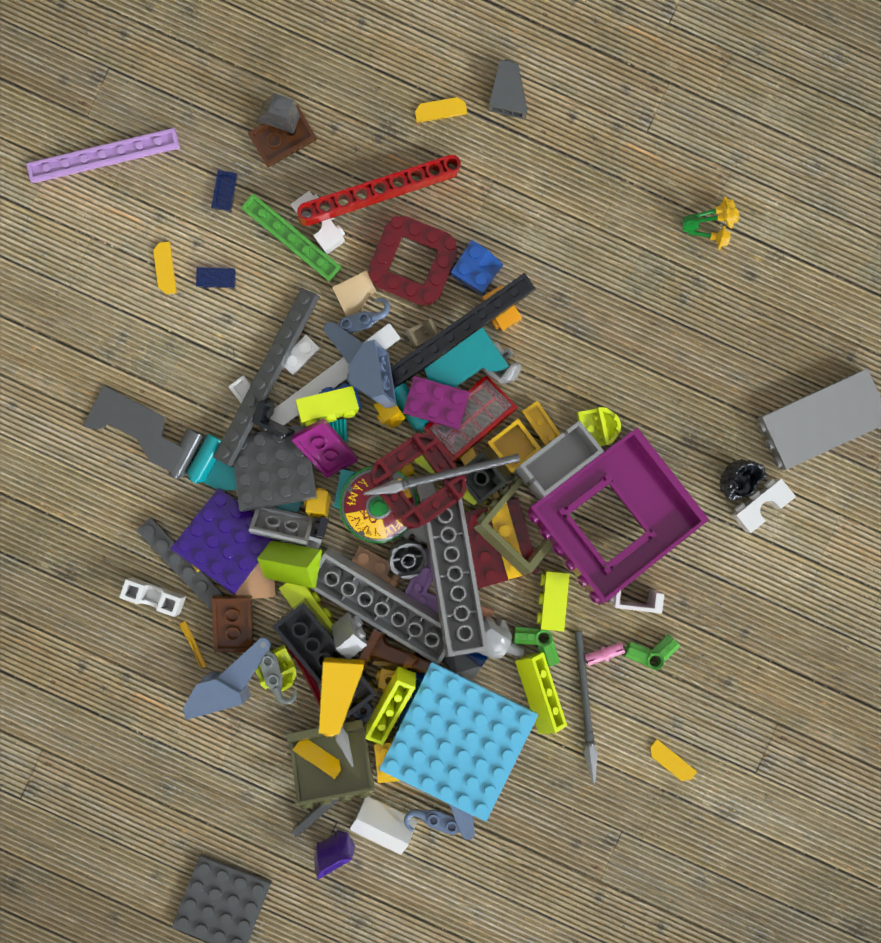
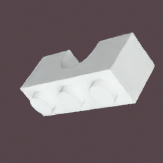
M308 191L294 201L291 206L297 214L300 204L319 197L317 194L312 195ZM305 211L301 215L303 217H310L311 213ZM334 218L322 221L320 231L313 235L327 255L345 242L343 237L345 233L339 225L335 226L332 220Z
M772 478L768 480L761 491H755L749 496L750 500L745 504L742 502L734 508L735 512L731 515L745 532L752 533L766 521L760 513V508L764 502L769 501L774 508L781 509L796 497L782 479Z
M132 577L125 580L119 598L135 604L151 605L157 608L156 611L175 617L181 613L186 596Z

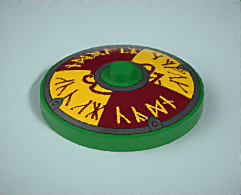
M372 465L358 470L346 481L340 494L339 509L342 520L351 533L368 542L384 543L400 537L408 528L399 523L379 494L364 495V492L374 489L370 477L374 466ZM400 471L392 475L394 480H402L403 478L407 480V477ZM408 487L407 490L403 489L402 491L414 507L417 506L418 500L414 487Z

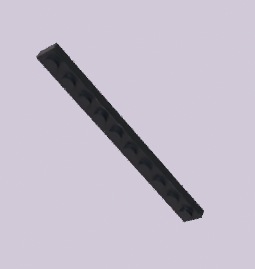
M523 273L391 366L394 389L534 292L536 288L528 276Z

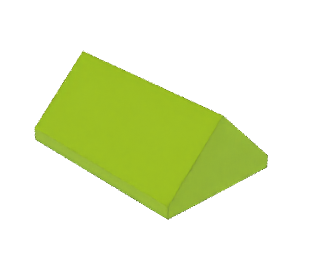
M272 540L257 558L264 578L316 588L322 555L321 549Z

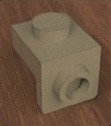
M431 318L405 331L414 349L439 333L436 324Z

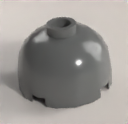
M402 539L397 541L388 552L389 566L392 572L401 578L410 579L420 574L423 567L425 568L427 565L426 551L415 540Z

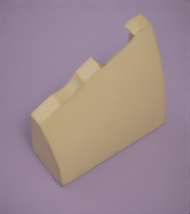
M367 270L332 287L346 317L357 314L364 307L369 297L376 291Z

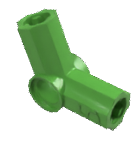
M515 626L514 643L537 645L539 653L544 652L548 667L560 663L553 636L549 630H543L540 627ZM545 632L548 634L546 641L538 640L541 633Z
M669 634L652 650L630 641L625 648L624 657L648 666L652 670H659L664 666V662L681 646ZM652 656H658V661L655 664H650Z

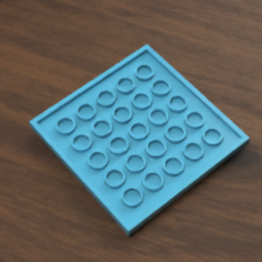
M431 661L379 770L487 822L538 717V713Z

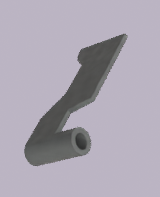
M104 385L83 425L86 428L97 430L109 424L137 439L148 460L168 470V475L176 479L184 478L205 437L187 428L179 445L163 438L165 416Z

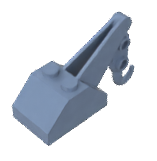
M377 298V302L384 304V309L381 312L364 311L344 317L338 324L328 322L324 326V332L349 364V373L347 374L349 383L384 408L397 406L388 352L375 339L362 343L350 334L370 328L378 320L385 318L389 314L390 304L388 300Z
M450 805L454 816L438 810L412 809L404 817L405 827L410 831H414V828L410 826L409 820L415 816L426 823L428 827L446 834L455 835L461 833L462 837L466 840H471L475 836L473 815Z

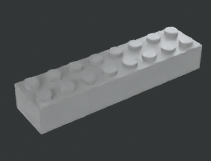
M461 498L453 506L424 525L446 657L488 650Z
M330 547L326 550L320 561L316 588L311 589L439 665L445 656L439 613Z

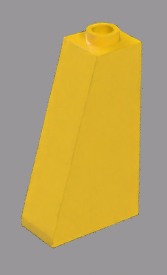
M325 657L323 661L319 733H322L324 736L332 737L335 734L339 735L363 671L365 660Z

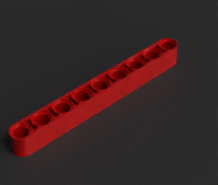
M447 155L304 202L299 205L297 210L298 221L304 226H310L454 178L459 172L461 160L456 155ZM453 164L456 168L450 169L447 165ZM435 170L438 174L432 175L429 171ZM418 176L420 180L414 181L411 177ZM398 181L402 186L396 187L393 185V182ZM380 187L384 190V192L377 193L375 191V188ZM362 193L366 198L359 199L356 195ZM344 199L348 204L341 205L338 201ZM326 205L330 209L328 211H322L320 210V207ZM308 211L311 213V216L303 217L301 214Z

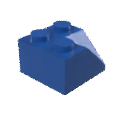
M471 240L451 271V277L480 296H484L503 264L489 250Z

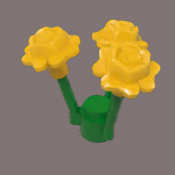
M725 196L720 206H716L715 209L683 217V232H688L689 236L697 235L715 240L716 244H718V250L722 246H727L731 233L726 231V226H723L718 233L695 231V229H699L700 222L714 220L725 221L728 227L733 228V224L739 221V211L735 208L734 200L727 199ZM713 213L718 214L717 216H710V217L699 218V217L706 216V215H710V214H713Z

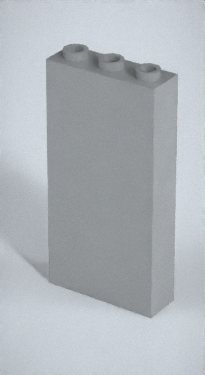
M865 369L758 417L757 426L766 437L765 444L769 450H772L774 455L773 461L776 467L780 468V470H787L881 427V396L869 370Z

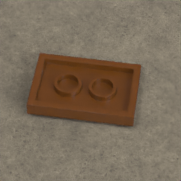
M298 104L296 107L300 117L294 134L266 124H262L248 132L267 168L317 140Z
M213 596L214 652H246L253 645L252 596Z

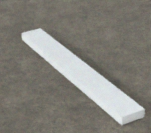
M389 323L364 342L375 339L387 350L401 340V338ZM344 357L274 408L270 419L285 426L298 416L296 399L317 395L319 392H322V389L327 387L335 389L347 380L349 364Z

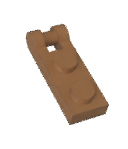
M362 545L359 546L352 561L398 588L401 577L396 574L393 577L388 576L391 569L388 560Z

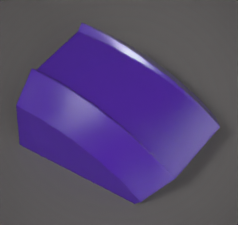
M337 830V833L322 842H317L314 866L318 880L353 859L355 844L347 832Z

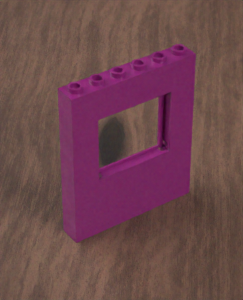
M638 427L527 510L531 522L538 525L541 529V535L551 542L553 551L558 556L561 555L565 561L566 568L571 572L573 571L577 577L578 584L586 588L591 601L598 605L605 604L709 521V518ZM609 484L646 533L606 563L569 514Z

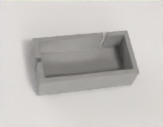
M579 420L519 465L515 471L525 484L530 483L529 490L540 501L604 451Z

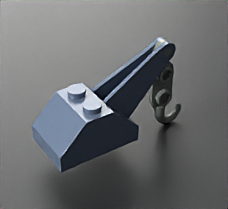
M266 636L261 637L224 672L218 673V670L202 677V680L196 684L183 707L186 720L242 705L251 696L247 684L259 665H261L265 683L274 693L276 700L284 705L293 703L297 699V689L293 690L291 698L286 699L283 697L281 692L283 676L277 656L270 651L271 639Z

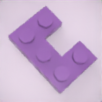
M425 549L428 558L425 568L423 567L418 576L411 578L405 593L438 613L436 595L427 591L433 577L428 549Z

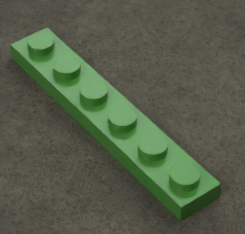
M252 194L241 207L245 213L329 283L342 269L339 264L255 194Z

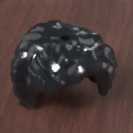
M743 459L730 463L721 475V492L731 501H737L742 497L753 494L755 487L759 485L758 483L767 477L764 465L752 460L746 461Z

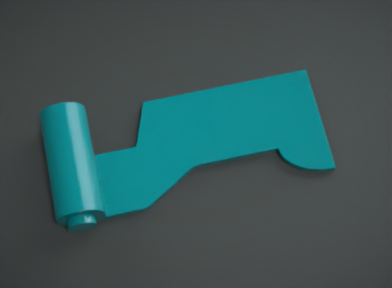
M482 327L425 368L428 380L456 388L482 368L496 372L509 367V365ZM405 383L394 389L396 403L402 413L410 391ZM403 414L414 431H424V428L429 423V421Z
M208 433L186 473L189 476L188 480L195 484L199 482L206 483L222 491L237 490L234 466L231 467L213 458L222 440ZM303 501L277 505L275 507L276 509L289 512H298Z

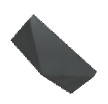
M469 654L451 657L444 656L443 661L457 674L471 681L483 666Z

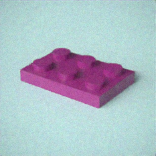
M414 376L403 414L459 430L470 392Z
M324 418L292 435L291 441L326 478L358 461V456Z

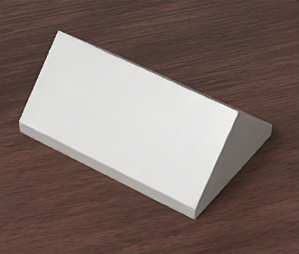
M371 796L364 799L350 827L351 831L400 855L409 845L414 832L405 827L404 817L406 813ZM411 817L409 820L410 826L414 829L418 819Z

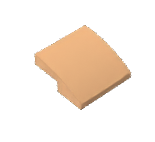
M258 563L234 596H252V599L276 597L275 580L264 578Z

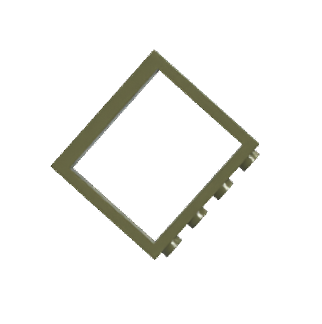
M516 473L514 478L511 479L512 483L500 490V497L493 499L487 506L489 510L478 516L477 524L473 528L525 576L532 573L553 546L551 542L544 538L529 558L525 560L488 524L520 485L524 483ZM572 513L569 514L573 520L576 518Z

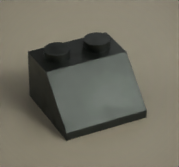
M490 446L467 465L497 459L499 456ZM506 465L465 474L467 479L466 489L480 505L513 479L514 475Z

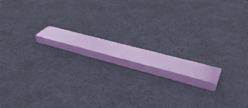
M171 128L26 163L30 182L37 183L180 149L176 129Z

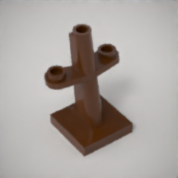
M379 629L373 630L366 643L367 645L359 657L360 660H365L364 667L371 665L373 660L377 659L426 674L431 663L422 659L423 656L417 652L411 654L389 645L385 640L387 634Z

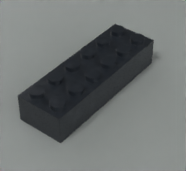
M306 598L279 618L272 626L321 688L325 657L347 659L336 650L332 630ZM364 670L361 673L346 718L377 695L378 687Z

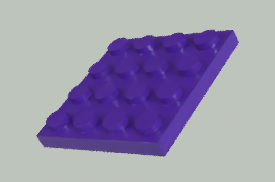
M218 488L173 544L171 550L235 595L259 563L257 559L270 541H276V539L250 534L249 527L254 512L251 510L241 512L238 501Z

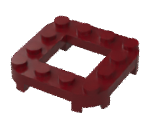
M395 216L386 224L369 266V277L375 288L379 291L387 292L420 307L432 305L440 299L456 260V240L447 232L410 217ZM403 237L437 251L424 285L389 272Z
M416 433L400 446L379 458L372 468L370 477L374 488L394 480L392 475L421 455L435 473L457 467L440 445V440L435 435ZM465 474L442 479L441 482L444 487L415 507L402 490L397 493L379 495L400 524L408 529L423 527L457 503L464 496L467 479Z

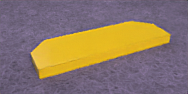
M458 97L421 103L415 110L417 123L467 114L466 103Z
M169 241L158 243L153 250L158 288L165 294L177 293L171 244Z
M657 738L650 746L651 757L681 781L691 780L697 773L694 768Z
M309 739L299 741L293 748L296 754L334 780L341 772L340 761Z

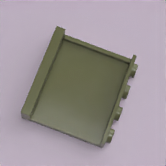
M363 720L343 723V729L349 737L354 767H351L337 744L335 736H324L322 733H319V728L286 734L287 742L290 743L297 799L295 806H301V809L313 808L315 803H320V806L330 805L332 800L339 799L340 802L350 801L352 796L359 795V798H366L371 796L370 793L375 792L368 741L365 739L366 727ZM309 739L340 761L341 772L335 780L293 751V748L299 741Z

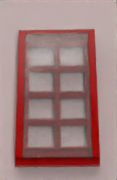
M487 375L468 390L470 395L459 430L430 422L424 428L427 434L435 435L440 440V445L453 462L459 460L518 408Z

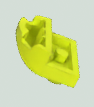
M600 407L576 413L577 420L581 421L600 447L612 444L621 431L619 417L608 408Z
M283 645L271 652L278 658L283 676L282 691H285L294 683L296 662L288 651L287 646ZM259 665L255 672L260 679V685L267 689L269 687L265 683L261 665Z

